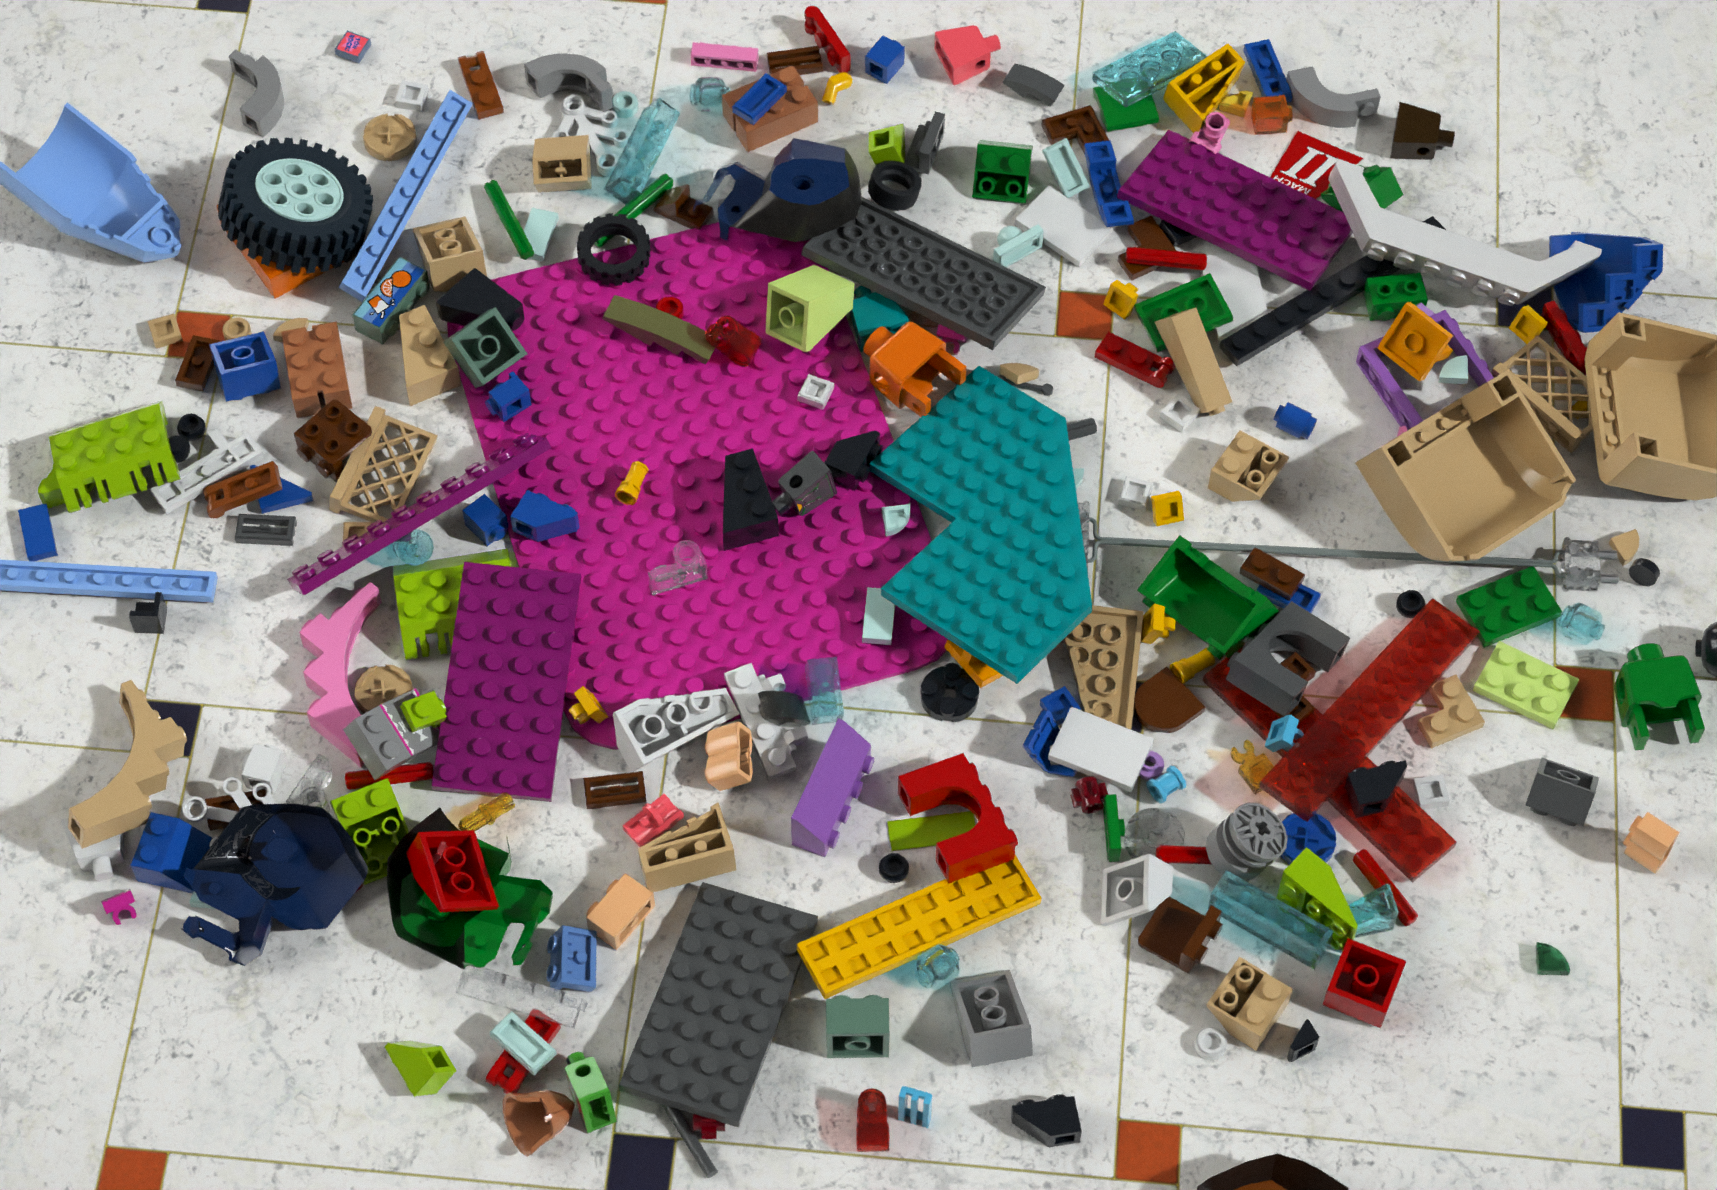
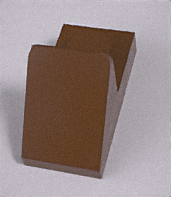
M688 184L667 189L653 208L655 213L689 229L696 228L700 230L702 226L707 225L714 215V208L704 203L696 205L693 211V206L697 200L690 197V186Z

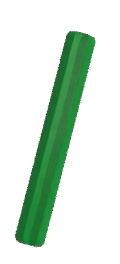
M662 174L613 216L624 214L626 218L630 219L632 217L635 219L664 195L667 189L673 187V179L668 174ZM615 235L604 236L597 240L594 245L602 247Z
M491 180L490 183H485L484 189L521 259L527 260L528 257H533L534 250L498 182Z

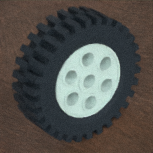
M270 138L269 145H267L264 140L257 141L256 147L249 144L245 146L244 152L239 150L235 155V159L232 158L225 172L218 203L219 220H222L221 227L223 231H228L227 237L231 242L237 240L236 247L240 251L248 248L247 256L252 259L259 255L262 257V264L268 266L271 261L277 263L276 269L284 270L285 265L291 266V272L299 273L300 267H305L307 273H314L315 268L318 266L321 272L329 271L330 264L334 268H338L341 266L342 260L346 263L352 259V255L356 256L364 242L373 208V195H370L372 189L370 184L365 185L367 181L365 175H358L359 168L355 164L348 167L349 159L345 156H341L339 159L336 158L337 151L331 148L327 152L322 151L323 145L315 143L313 148L307 146L308 140L300 139L299 144H293V138H285L284 143H280L278 138Z

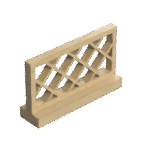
M1538 335L1506 362H1499L1493 367L1491 373L1493 377L1506 370L1510 372L1546 432L1570 453L1574 452L1579 447L1580 442L1593 432L1587 377ZM1537 346L1545 353V359H1530V351ZM1513 365H1526V375H1516L1510 368ZM1530 366H1546V376L1531 375ZM1550 366L1563 368L1566 371V377L1551 376ZM1531 382L1546 383L1547 393L1535 392L1531 388ZM1551 383L1566 384L1567 393H1551ZM1571 384H1582L1587 389V394H1571ZM1552 400H1567V410L1555 409L1552 406ZM1572 401H1587V411H1572ZM1572 418H1588V426L1581 431L1573 424Z
M375 406L367 421V424L372 429V435L352 451L330 495L329 510L338 514L343 510L373 523L378 520H382V522L388 520L385 517L379 516L376 508L390 504L394 511L406 504L437 441L438 435L385 415V409ZM387 426L398 429L402 436L388 440L384 432ZM421 438L428 441L425 448L414 451L409 440ZM405 442L409 453L395 457L391 446ZM386 448L391 459L377 463L373 456L374 452ZM413 459L416 466L415 470L403 474L399 463ZM394 465L398 475L384 480L380 469ZM375 471L379 482L365 486L362 479L363 474ZM401 481L405 488L404 492L392 496L388 485ZM383 488L387 498L373 503L369 491ZM363 493L368 502V505L362 507L349 504L352 497Z

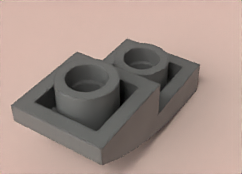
M1015 63L1002 82L1023 98L1029 92L1049 107L1053 105L1065 86L1039 70Z

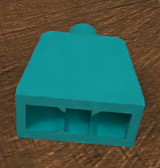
M863 286L855 289L854 295L856 299L853 300L850 318L859 350L864 352L866 341L877 328L884 326L892 333H895L905 323L909 322V318L896 302L876 292L872 293L870 289Z

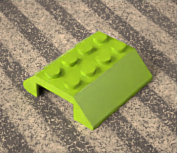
M162 401L56 432L49 436L57 480L69 513L82 510L75 488L79 490L84 507H92V499L86 485L93 482L96 484L98 496L102 503L109 502L108 493L103 481L105 479L113 500L137 493L131 471H134L140 491L147 490V481L141 468L151 465L153 477L158 486L165 485L159 466L160 462L168 483L181 480L178 465L171 452L165 426L168 425Z
M508 548L393 566L398 615L406 660L418 658L417 637L420 639L422 656H429L430 647L426 634L437 633L438 635L437 643L440 653L447 654L445 633L449 634L450 646L452 648L464 562L511 567Z

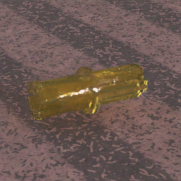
M503 792L486 804H479L476 811L460 820L458 824L459 829L477 831L487 824H494L495 819L515 808V804L512 803V797L507 792Z

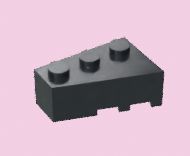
M753 448L726 455L723 510L724 551L779 536L778 516Z

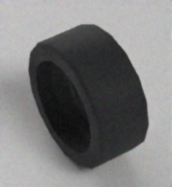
M893 160L877 164L872 171L868 183V193L871 199L878 205L895 211L906 210L912 207L917 201L921 189V178L918 172L903 162ZM882 181H896L908 190H893L882 183Z

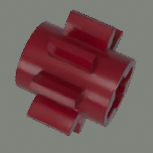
M1095 777L1079 779L1075 783L1076 788L1071 789L1072 794L1070 796L1073 807H1081L1082 812L1085 814H1092L1104 808V797L1108 795L1105 782L1098 784Z
M693 1114V1131H701L702 1139H717V1131H725V1123Z

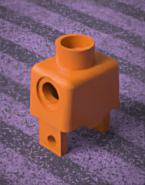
M914 322L905 323L895 333L881 326L870 335L864 345L863 351L870 357V383L899 409L907 406L920 417L926 416L931 411V399L927 396L933 391L932 382L940 373L955 384L961 385L966 381L967 366L946 351V343Z

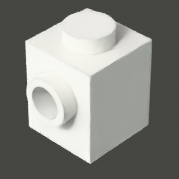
M254 744L250 754L247 753L242 763L243 772L241 775L245 787L253 790L256 784L266 783L271 788L272 795H274L286 767L283 752L273 745L266 744L261 746ZM261 787V788L258 789V790L265 789V790H266V793H268V790H267V788H265V787Z

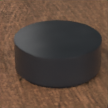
M1639 558L1631 565L1629 575L1640 585L1652 586L1660 576V570L1654 562Z

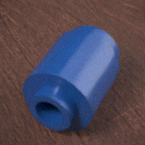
M1289 402L1286 406L1280 405L1273 418L1274 421H1277L1276 428L1299 439L1301 437L1308 439L1317 422V419L1312 417V413Z

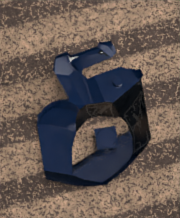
M294 803L255 804L241 807L195 868H186L183 878H186L200 901L239 920V931L232 933L198 916H188L181 930L192 939L200 937L225 950L229 954L230 961L246 966L262 955L274 918L287 927L297 930L327 929L364 882L368 866L344 827L322 807Z

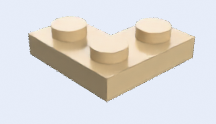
M1457 675L1430 685L1429 692L1440 708V711L1420 718L1417 726L1431 749L1483 728L1485 721Z

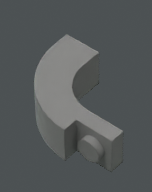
M234 50L229 55L232 72L256 88L253 96L239 108L243 125L264 138L278 123L284 108V96L278 72L274 65L263 55L255 61L250 55H244L238 50Z
M560 53L542 56L524 64L526 84L539 98L559 90L574 89L586 93L603 112L613 108L611 97L613 96V89L607 81L606 68L591 58L577 54Z
M1313 66L1287 72L1286 80L1292 93L1291 103L1302 115L1316 123L1336 128L1355 127L1357 117L1370 116L1378 111L1381 96L1377 88L1352 94H1339L1328 90L1320 83Z

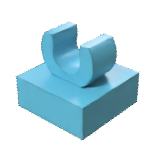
M1289 714L1273 721L1264 747L1272 752L1281 749L1288 753L1298 751L1300 747L1294 744L1293 739L1297 740L1304 736V733L1297 728L1299 720Z

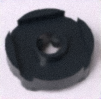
M948 663L945 666L932 670L926 675L921 683V703L924 710L932 718L942 721V719H952V722H959L968 718L976 710L980 691L976 682L963 668H960L956 663ZM946 689L955 690L956 697L947 696L945 698L943 695Z

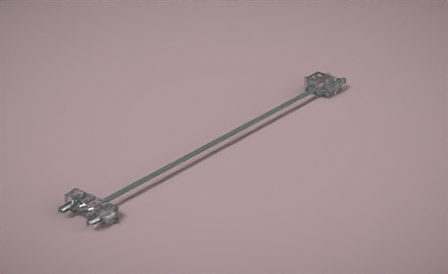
M1088 501L1078 503L1087 569L1088 563L1096 560L1097 546L1100 544L1170 548L1175 542L1172 540L1100 537L1097 535V521L1089 517L1090 503ZM1089 521L1093 523V536L1098 540L1093 544L1092 558L1088 559ZM1569 537L1563 539L1560 551L1555 552L1552 560L1482 557L1478 560L1438 561L1424 557L1419 553L1189 541L1193 548L1200 550L1252 552L1254 547L1265 553L1550 567L1554 569L1556 576L1562 579V590L1564 592L1569 590L1597 591L1600 583L1618 584L1619 582L1618 574L1600 573V559L1616 560V550L1599 549L1598 541L1570 540ZM1558 555H1560L1561 573L1557 566L1553 564L1557 561Z

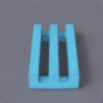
M902 1086L898 1101V1120L904 1121L905 1116L910 1117L911 1124L916 1125L919 1119L922 1120V1127L928 1128L932 1112L931 1093ZM908 1095L912 1096L911 1109L908 1108ZM919 1098L924 1100L923 1112L918 1111Z

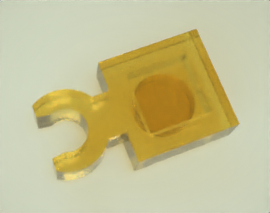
M1245 740L1243 744L1247 753H1239L1235 747L1231 749L1230 754L1233 761L1242 764L1239 766L1238 773L1255 795L1280 781L1281 775L1264 753L1256 757L1254 746L1249 740Z

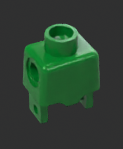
M1647 643L1631 649L1627 654L1628 662L1622 665L1614 684V691L1622 727L1629 728L1635 751L1644 750L1650 736L1647 728L1649 724L1683 720L1690 744L1699 743L1705 730L1698 707L1702 695L1688 659L1683 655L1664 657L1662 647L1655 643Z

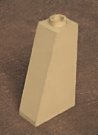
M1197 308L1181 311L1156 321V327L1194 405L1200 408V413L1208 412L1209 416H1213L1225 411L1224 405L1231 403L1232 399Z

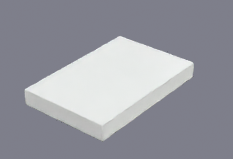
M1049 185L1015 219V225L1024 231L1039 224L1044 230L1043 244L1078 267L1113 231V227H1106L1101 219Z
M1071 707L1049 752L1048 760L1132 792L1153 746L1154 739Z

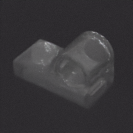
M684 540L677 543L673 549L674 564L660 565L648 571V581L652 595L708 579L706 561L695 542ZM684 558H692L689 561L682 560Z
M318 753L287 798V804L310 805L313 802H319L316 807H322L330 814L328 799L324 789H322V787L325 788L329 784L333 774L329 758Z

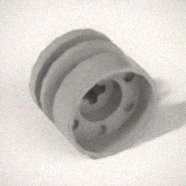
M1247 802L1236 808L1226 820L1222 821L1211 831L1207 837L1206 850L1210 862L1221 875L1234 882L1246 883L1257 877L1268 865L1272 864L1274 860L1283 854L1287 848L1288 837L1283 823L1273 811L1259 803Z

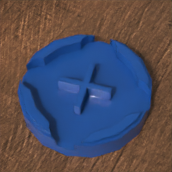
M1298 811L1288 815L1282 821L1288 837L1287 848L1281 855L1282 859L1291 864L1307 847L1324 862H1328L1336 847V832L1327 819L1317 813L1310 814L1306 813V811Z

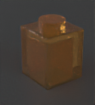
M1285 95L1253 97L1251 118L1255 135L1287 133L1288 122H1292L1293 112L1291 105L1287 106Z

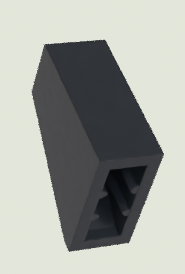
M476 268L472 269L436 301L438 318L442 321L462 326L468 325L480 315L495 307L512 331L517 330L525 320L523 304Z

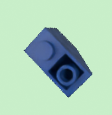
M529 490L525 492L510 516L512 531L536 542L573 533L579 529L578 512L571 506L558 504L542 493L536 494Z

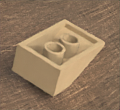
M465 216L412 228L424 268L427 270L428 280L434 292H447L474 268L487 276L483 250Z

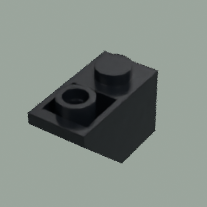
M871 431L835 443L824 462L831 471L834 483L855 491L860 482H865L870 471L869 463L875 460L882 451L880 432Z
M1406 760L1400 762L1387 761L1378 767L1369 769L1360 767L1348 773L1344 788L1355 818L1381 813L1386 810L1404 778L1407 769Z
M1059 1094L1051 1096L1044 1101L1023 1100L1012 1106V1124L1047 1147L1080 1143L1082 1130L1074 1096L1066 1097Z

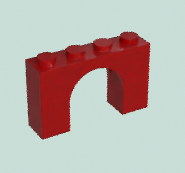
M964 753L898 776V796L910 816L937 806L952 804L970 810L978 819V823L971 830L936 843V863L948 884L1014 860L1015 846L1018 845L1013 829L1007 828L1004 823L1005 819L999 806H994L991 801L989 788L986 784H981L978 779L979 775L974 763L968 762Z

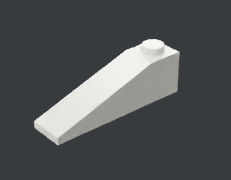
M726 688L677 696L668 695L662 698L639 699L613 713L617 747L630 771L634 772L736 717L740 713Z

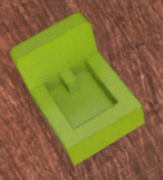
M435 691L407 700L400 705L412 733L431 725L433 728H436L447 717L446 707L440 698L438 699Z

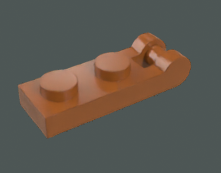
M484 51L476 52L475 56L466 58V55L458 57L459 67L478 120L504 113L503 105ZM479 66L480 68L474 71L470 70V68Z
M274 461L207 486L203 489L204 499L208 501L206 507L208 516L210 518H219L228 510L275 493L283 488L278 466Z

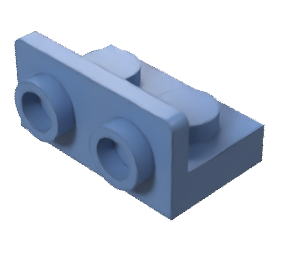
M562 925L549 937L547 951L550 953V965L547 969V981L550 982L551 993H557L562 987L592 992L596 988L597 931Z

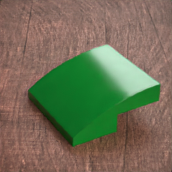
M1144 78L1093 87V97L1100 108L1101 120L1107 132L1159 123L1156 105Z

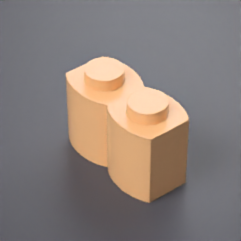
M737 721L709 730L705 742V751L709 756L705 768V778L708 783L719 791H723L751 782L753 767L750 757L752 753L750 729Z
M1647 812L1643 818L1638 815L1630 826V832L1623 842L1627 846L1624 854L1656 874L1670 854L1679 832Z

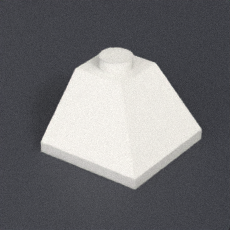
M1146 854L1103 869L1101 925L1108 926L1155 909L1172 894L1173 866L1151 854Z

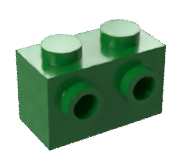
M1421 272L1366 279L1363 295L1370 321H1387L1396 318L1405 303L1408 302L1413 303L1415 306L1418 303L1427 305L1428 298Z

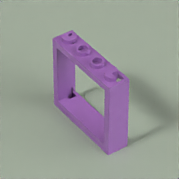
M1446 310L1430 316V318L1453 335L1448 344L1456 356L1467 355L1468 373L1478 387L1494 378L1489 371L1487 363L1480 359L1474 350L1472 342L1465 338L1460 331L1457 321L1451 318ZM1383 337L1360 346L1356 363L1399 426H1406L1407 430L1424 421L1380 359L1385 354L1377 347Z

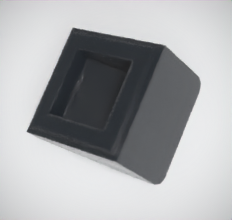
M1308 1019L1305 1020L1290 1046L1287 1056L1289 1062H1293L1316 1050L1320 1036Z

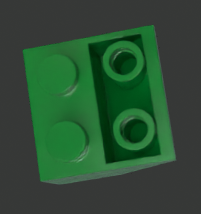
M979 140L972 197L1026 203L1033 145Z
M1378 165L1364 167L1362 175L1380 208H1387L1403 196V192L1391 167H1379ZM1329 184V188L1320 195L1331 207L1343 212L1332 186Z

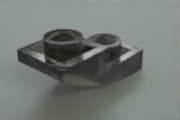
M762 691L758 693L761 702L758 708L764 720L777 726L787 722L798 727L811 723L802 696L784 691Z

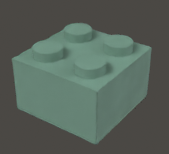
M496 307L486 311L443 341L475 388L483 386L527 355V352Z
M839 995L832 999H826L827 1058L889 1057V998H882L878 995H868L864 998H850L849 996Z

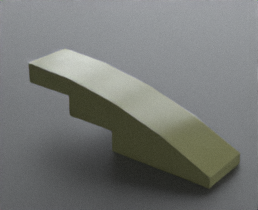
M616 295L612 298L602 317L603 320L649 346L655 342L676 355H679L682 351L705 365L719 341V338L669 313Z

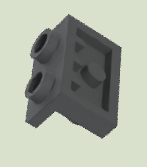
M935 111L932 120L927 121L925 125L920 124L916 130L905 159V164L911 166L917 172L930 173L945 133L944 113Z

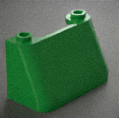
M1179 535L1137 589L1144 596L1141 602L1148 608H1151L1153 604L1165 606V613L1174 618L1179 624L1209 645L1207 651L1219 660L1223 657L1230 659L1236 651L1238 652L1250 637L1254 638L1257 635L1260 627L1265 622L1269 624L1279 610L1267 597L1258 591L1255 592L1251 587H1247L1211 561L1204 553L1193 548L1188 540Z

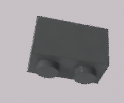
M1542 757L1526 801V806L1531 807L1530 810L1542 816L1551 814L1559 817V820L1564 824L1584 826L1596 793L1599 777Z

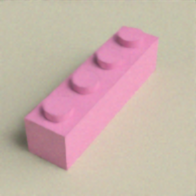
M693 42L691 66L757 72L758 48Z

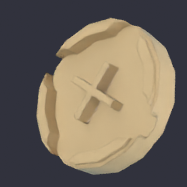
M382 114L373 118L365 126L363 140L365 149L374 158L382 161H395L408 156L412 152L417 142L415 126L410 119L400 114H395V116Z
M385 664L386 667H370L360 675L355 683L354 696L358 708L364 714L387 701L413 690L409 675L403 669L394 665Z

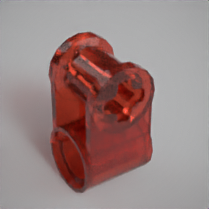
M724 315L720 317L705 332V338L712 347L726 355L733 363L742 367L749 366L762 343L761 338L756 333L748 330L731 316Z
M866 1089L859 1096L856 1124L857 1152L889 1151V1124L887 1123L886 1098L878 1089ZM869 1103L874 1104L875 1111L869 1110Z

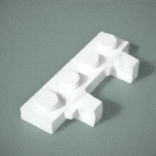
M218 428L207 434L209 442L213 443L216 449L190 466L180 469L181 480L168 483L165 476L163 477L165 485H156L150 488L151 494L166 515L203 494L205 487L230 478L264 458L263 451L249 432L236 439L231 437L226 440ZM160 462L159 464L161 466V471L165 475L162 464Z
M752 663L725 672L724 679L744 725L751 731L753 746L768 780L795 771L797 766L791 754L797 751V745L808 742V734L804 725L786 732L785 727L780 728L769 702L772 701L771 695L781 692L786 688L782 675L778 674L767 679L765 675L757 677Z

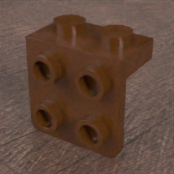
M332 400L293 434L298 447L296 449L298 455L305 462L311 461L316 465L317 470L325 478L330 477L337 482L344 469L342 460L372 435V429L341 402Z
M1168 897L1159 904L1138 938V945L1189 974L1196 963L1201 964L1208 951L1206 946L1210 939L1215 940L1223 927V924L1220 923L1222 911L1211 905L1204 916L1172 897Z

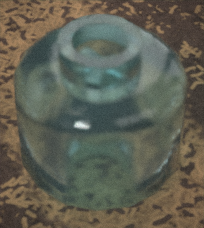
M719 77L698 78L695 84H692L690 87V102L692 105H695L699 112H720L723 110L722 95L730 92V88L726 87L724 81Z
M417 528L393 542V551L396 556L404 563L412 566L422 565L427 562L432 556L434 549L433 540L430 535L421 528Z
M1580 602L1572 606L1568 605L1562 612L1558 623L1563 636L1582 645H1588L1594 639L1599 640L1605 629V625L1602 624L1601 612Z
M942 944L928 949L915 960L914 974L917 981L926 988L933 990L942 989L959 975V956L954 949Z

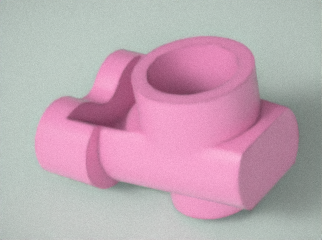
M1220 112L1210 113L1206 117L1203 127L1199 132L1195 131L1192 134L1189 142L1201 144L1214 154L1219 153L1222 148L1220 142L1230 124L1229 119Z

